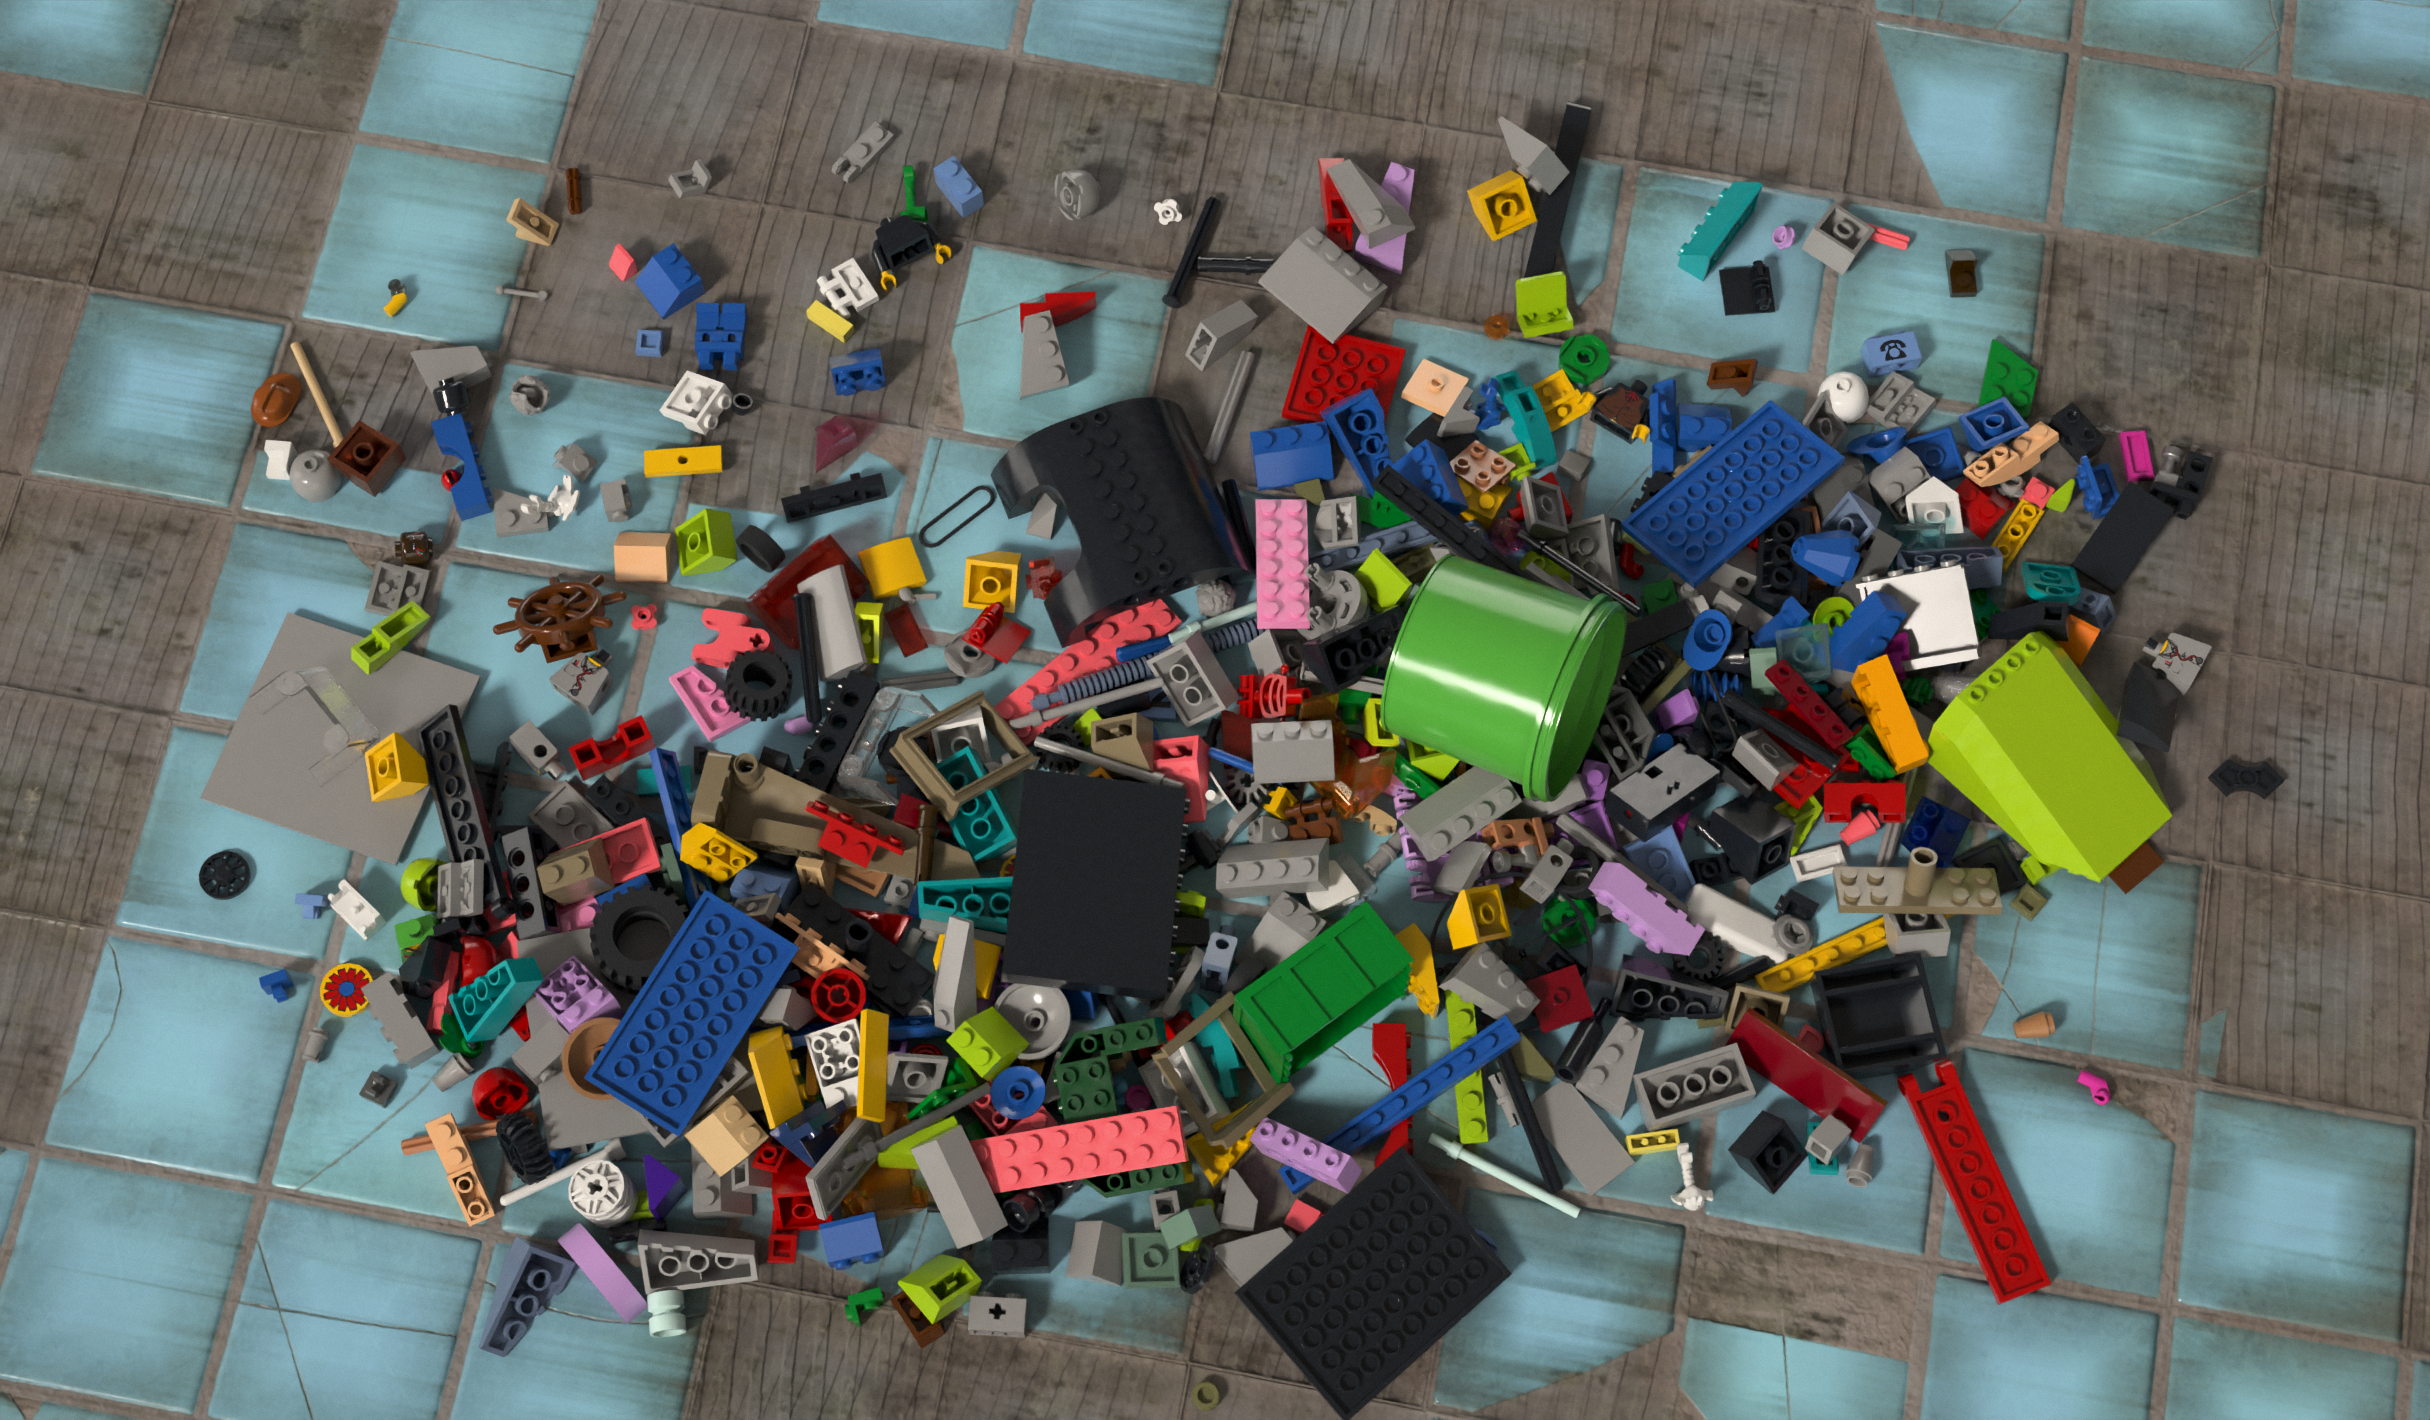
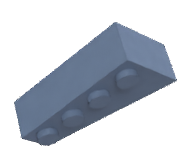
M1997 546L1900 549L1893 559V570L1904 569V573L1914 572V567L1930 564L1931 569L1941 567L1940 562L1956 559L1957 564L1964 562L1969 589L1991 588L2001 585L2003 555Z

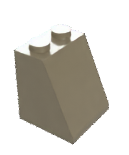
M600 837L550 854L537 867L543 893L564 906L615 888L602 838Z

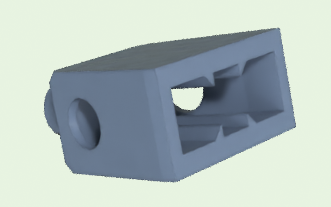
M1222 925L1219 933H1211L1201 968L1200 989L1221 994L1230 978L1238 945V938L1234 937L1236 932L1234 927Z

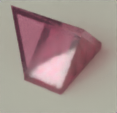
M837 416L815 428L817 432L815 473L858 447L853 427Z

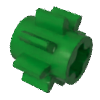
M1913 676L1912 680L1906 678L1901 688L1907 704L1913 708H1921L1923 704L1928 706L1935 690L1930 689L1931 682L1922 676Z

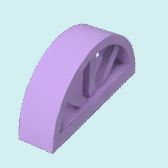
M580 1222L557 1240L627 1324L648 1307L644 1298Z

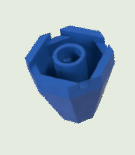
M1841 529L1803 535L1793 543L1791 553L1796 563L1830 585L1841 587L1844 585L1843 581L1848 582L1853 578L1859 563L1860 553L1855 551V545L1859 546V539L1850 531Z

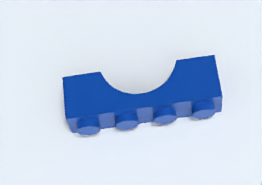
M461 413L432 421L433 431L442 455L455 456L465 464L461 479L450 488L461 520L464 521L492 512L489 503L494 502L490 488H485L483 480H486L487 477L483 465L478 466L476 458L480 457L476 442L471 443L469 437L474 435L470 421H464Z

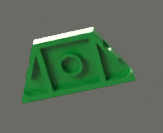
M1992 339L1977 408L2005 396L2023 420H2027L2030 414L2038 371L2000 342Z

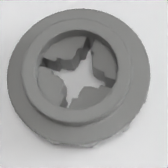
M1790 914L1783 915L1772 926L1773 935L1771 938L1776 939L1777 947L1784 949L1785 954L1792 953L1796 957L1806 953L1811 948L1813 933L1810 926L1802 918ZM1790 931L1792 935L1799 937L1793 941L1791 937L1785 935Z

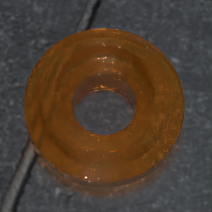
M1493 315L1486 319L1484 332L1489 338L1499 340L1508 334L1509 323L1504 317ZM1498 324L1501 327L1496 329L1492 325Z

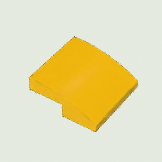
M1563 369L1532 385L1544 410L1551 433L1588 413L1585 410L1587 407L1585 404H1577L1581 393L1578 389L1575 390Z
M910 537L885 542L857 554L874 600L897 596L902 588L922 587L927 582Z

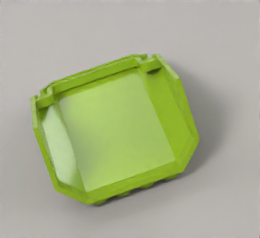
M2044 631L2027 634L1961 691L1933 724L1927 742L1930 751L1927 762L2042 864L2048 866L2053 864L2068 869L2069 873L2083 875L2087 879L2100 883L2172 818V813L2150 764L2132 740L2116 735L2118 721L2064 649Z

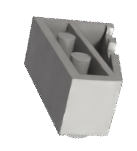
M1485 942L1469 950L1438 986L1445 991L1449 989L1461 996L1460 999L1466 1003L1470 1001L1482 1008V1012L1496 1020L1506 1015L1512 1025L1526 1019L1540 1002L1535 994Z
M1622 1016L1575 1086L1581 1095L1619 1120L1624 1112L1644 1030Z

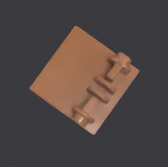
M1477 440L1450 461L1456 476L1483 493L1489 491L1496 484L1506 485L1510 481L1508 473L1516 467V464Z

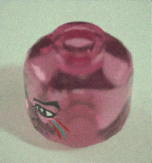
M1501 517L1491 524L1488 538L1502 554H1514L1525 544V542L1517 538V533L1523 527L1513 518Z

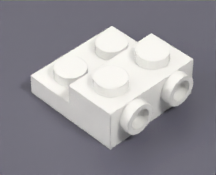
M686 371L659 411L665 417L682 422L687 429L706 435L710 429L716 428L718 417L723 409H728L731 406L733 394L725 383Z

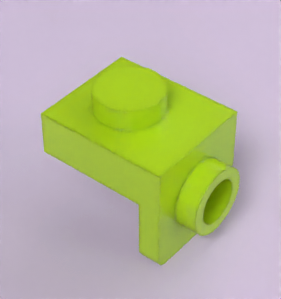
M1522 443L1498 452V454L1516 464V467L1508 473L1510 476L1509 482L1516 479L1518 482H1522L1523 477L1533 476L1532 472L1537 466L1535 462H1530Z

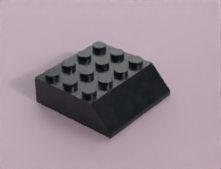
M1921 953L1814 971L1809 981L1829 1062L1853 1079L1860 1080L1913 1071L1947 1058Z

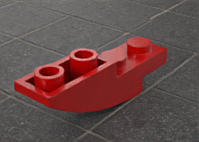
M1319 158L1322 208H1324L1326 237L1344 252L1352 253L1353 218L1327 172V168L1343 162L1344 159Z

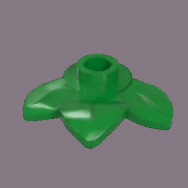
M448 1013L442 1014L441 1028L445 1035L439 1039L441 1045L447 1051L461 1053L469 1059L478 1057L484 1048V1041L467 1042L457 1018Z

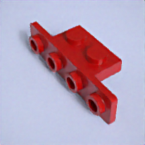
M819 800L814 802L808 801L804 809L828 821L817 846L864 868H867L877 845L901 856L907 847L902 844L903 841L893 835L886 837L878 833V829L870 824H858L853 821L854 818L851 815L841 811L837 814L829 810V806Z

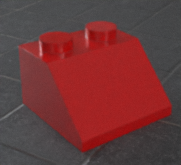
M1966 478L1954 490L1959 494L1963 525L1982 541L2016 507V504L2008 497L2000 495L1998 489L1993 485L1981 487L1969 478Z

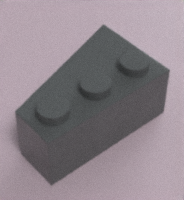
M1876 528L1857 551L1860 553V560L1853 578L1848 582L1843 581L1844 585L1841 587L1835 586L1830 597L1845 598L1855 609L1862 602L1860 589L1856 588V584L1862 581V577L1866 575L1878 574V578L1884 577L1902 542Z

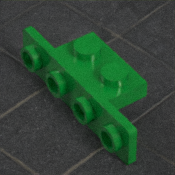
M1376 490L1373 499L1349 494V497H1357L1361 523L1389 529L1413 521L1412 518Z
M1391 747L1378 759V762L1388 772L1393 773L1408 789L1413 790L1423 799H1426L1452 781L1446 777L1442 782L1418 770L1411 764V761H1407Z

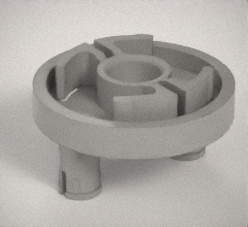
M1313 563V566L1310 564L1307 567L1305 575L1311 580L1309 582L1310 610L1307 613V619L1310 620V630L1297 629L1303 637L1310 641L1322 634L1363 618L1367 607V593L1364 586L1352 574L1342 570L1325 572L1317 563ZM1336 604L1333 611L1327 614L1328 609L1332 605Z

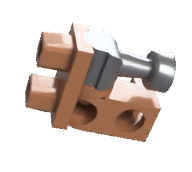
M1536 817L1533 819L1492 821L1481 830L1484 843H1487L1492 848L1490 853L1494 852L1492 863L1496 872H1507L1511 869V866H1521V869L1528 873L1532 871L1549 847L1547 840L1554 837V828L1552 823L1542 822L1541 817ZM1515 847L1517 853L1510 855L1508 851L1498 850Z

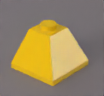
M992 551L967 557L963 607L985 609L986 607L989 608L992 603L1001 602L1004 605V612L1015 613L1021 576L1022 554Z
M393 732L365 752L372 802L413 795L429 784L425 759L399 733Z
M1499 883L1460 891L1447 921L1453 950L1512 936Z
M939 934L933 958L936 971L945 934ZM974 939L976 998L989 999L1001 947Z

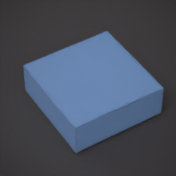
M638 329L635 349L636 356L662 357L664 332L662 330Z

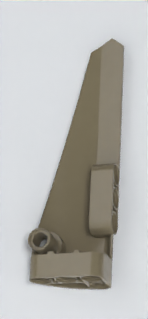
M709 750L692 808L691 822L693 827L699 822L719 830L734 840L748 842L750 846L760 850L796 857L817 858L828 863L915 879L918 835H916L915 830L758 763L756 757L750 753H742L736 756L734 754ZM745 766L753 767L749 772L741 771ZM819 800L829 806V810L837 814L840 811L847 813L858 824L863 825L867 823L876 827L878 833L886 837L893 835L903 841L902 844L907 846L903 855L901 856L877 845L867 868H864L817 846L828 821L805 811L804 809L808 801L814 802ZM934 838L931 881L981 878L969 852Z

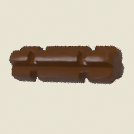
M568 168L566 170L568 210L571 215L581 214L583 210L581 204L580 172L578 168Z

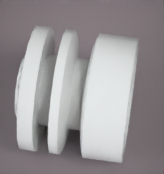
M600 1159L589 1161L579 1167L571 1177L568 1187L569 1200L574 1209L596 1226L603 1228L617 1227L628 1221L636 1211L639 1201L638 1189L633 1180L610 1161Z

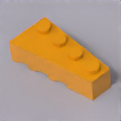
M1887 654L1858 665L1850 683L1863 709L1868 714L1867 718L1891 767L1897 772L1896 775L1925 764L1930 753L1929 747L1920 736L1916 720L1910 712Z

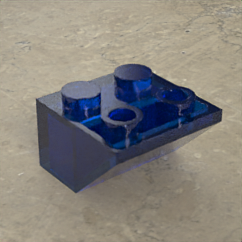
M1922 795L1900 843L1910 853L1918 847H1926L1933 850L1938 857L1936 868H1948L1971 819Z

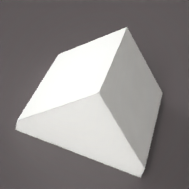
M1934 476L1906 496L1911 535L1964 533L1959 494Z

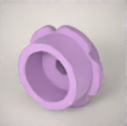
M1789 225L1778 226L1773 232L1772 241L1779 249H1787L1795 242V231Z

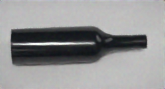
M1602 997L1594 1011V1017L1578 1023L1553 1070L1554 1074L1561 1081L1574 1084L1580 1079L1603 1036L1602 1020L1612 1003L1609 998Z

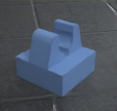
M296 893L295 904L303 905V918L318 919L321 906H329L328 895Z

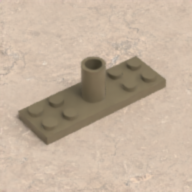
M1918 847L1911 851L1908 867H1833L1832 875L1838 913L2001 915L2003 907L1995 868H1936L1937 854L1926 847Z

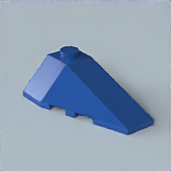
M1368 388L1336 402L1320 413L1371 499H1373L1375 489L1371 487V483L1387 465L1392 466L1393 464L1392 460H1390L1388 435L1384 425V412L1372 388Z

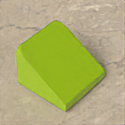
M2070 479L2051 495L2045 507L2063 513L2070 503L2075 480Z
M1093 707L1073 725L1075 732L1078 731L1086 747L1091 745V722L1102 720Z

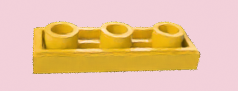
M721 445L644 451V474L646 478L723 472Z
M2024 498L2021 499L1991 547L1997 546L2003 555V573L2007 571L2045 512Z

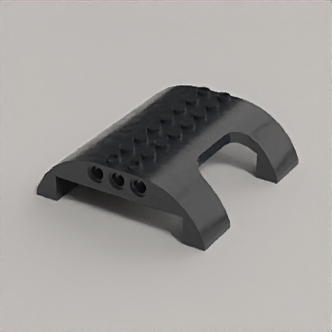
M1142 397L1123 400L1050 425L1035 432L1010 449L999 460L991 473L992 481L1008 520L1033 511L1032 496L1040 492H1052L1058 495L1063 502L1080 542L1082 550L1080 559L1074 569L1054 586L1043 602L1061 648L1086 640L1085 625L1227 575L1232 587L1256 579L1254 568L1183 408L1178 403L1169 399Z

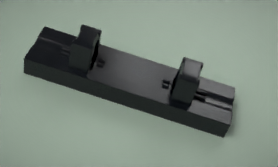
M858 472L850 474L851 481L812 491L809 485L800 487V494L781 498L787 523L887 498L882 474L878 473L861 478Z

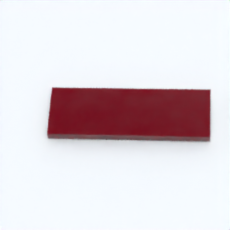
M1751 1007L1745 1012L1725 1046L1737 1043L1744 1063L1823 1119L1830 1114L1834 1118L1843 1121L1852 1130L1849 1137L1858 1143L1862 1142L1888 1103Z

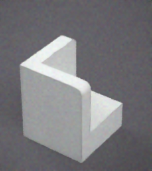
M266 440L264 450L269 457L266 471L267 478L290 480V467L297 457L295 447L292 442Z

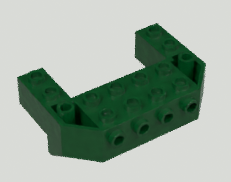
M1163 1016L1077 1032L1073 1035L1055 1063V1071L1053 1072V1081L1055 1086L1059 1088L1060 1094L1058 1108L1061 1115H1064L1065 1124L1119 1115L1109 1061L1123 1058L1122 1052L1166 1044L1168 1040ZM1188 1153L1189 1161L1080 1180L1105 1198L1185 1184L1194 1181Z

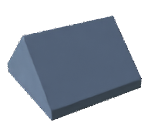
M1848 491L1820 524L1821 533L1840 529L1850 531L1859 539V546L1855 545V551L1857 552L1878 527L1882 513L1852 491Z

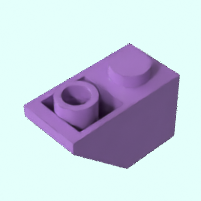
M1686 689L1657 706L1653 719L1659 734L1669 733L1682 726H1693L1700 710L1698 701L1695 696H1691L1689 689Z

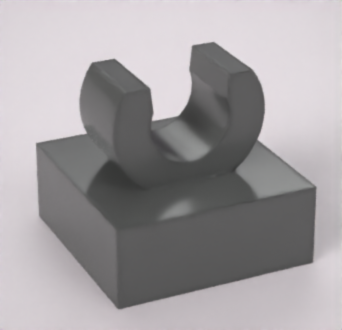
M372 1070L359 1095L378 1106L386 1108L398 1083Z

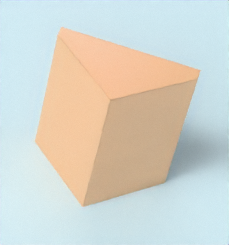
M620 532L614 543L616 582L668 583L672 534Z

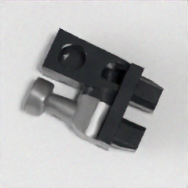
M2165 446L2161 456L2165 461L2164 465L2155 477L2149 493L2165 504L2176 506L2174 516L2187 520L2200 501L2213 457L2190 451L2184 460L2182 473L2178 475L2174 473L2175 464L2182 461L2184 451L2175 446ZM2194 460H2199V461H2201L2203 464L2198 463V462H2194Z

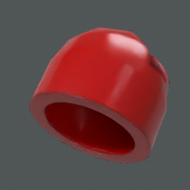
M454 469L445 471L441 477L443 487L451 492L450 488L462 476ZM452 476L456 482L451 484L448 477Z

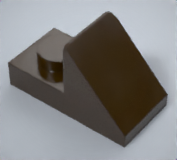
M1971 250L1945 251L1950 298L1975 297L1977 294L1975 278L1977 257Z

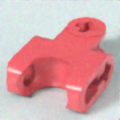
M706 608L703 610L701 620L707 628L718 631L719 636L713 643L696 644L693 647L691 658L701 665L729 669L731 661H735V657L739 654L744 656L745 651L750 650L751 653H755V649H761L762 653H766L768 650L773 655L774 647L769 634L765 630L750 627L751 618L747 615Z

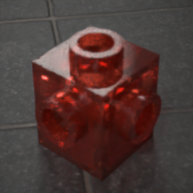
M1054 556L1028 560L1030 574L1025 575L1027 590L1032 589L1034 598L1045 600L1054 586L1062 580L1061 570H1056Z

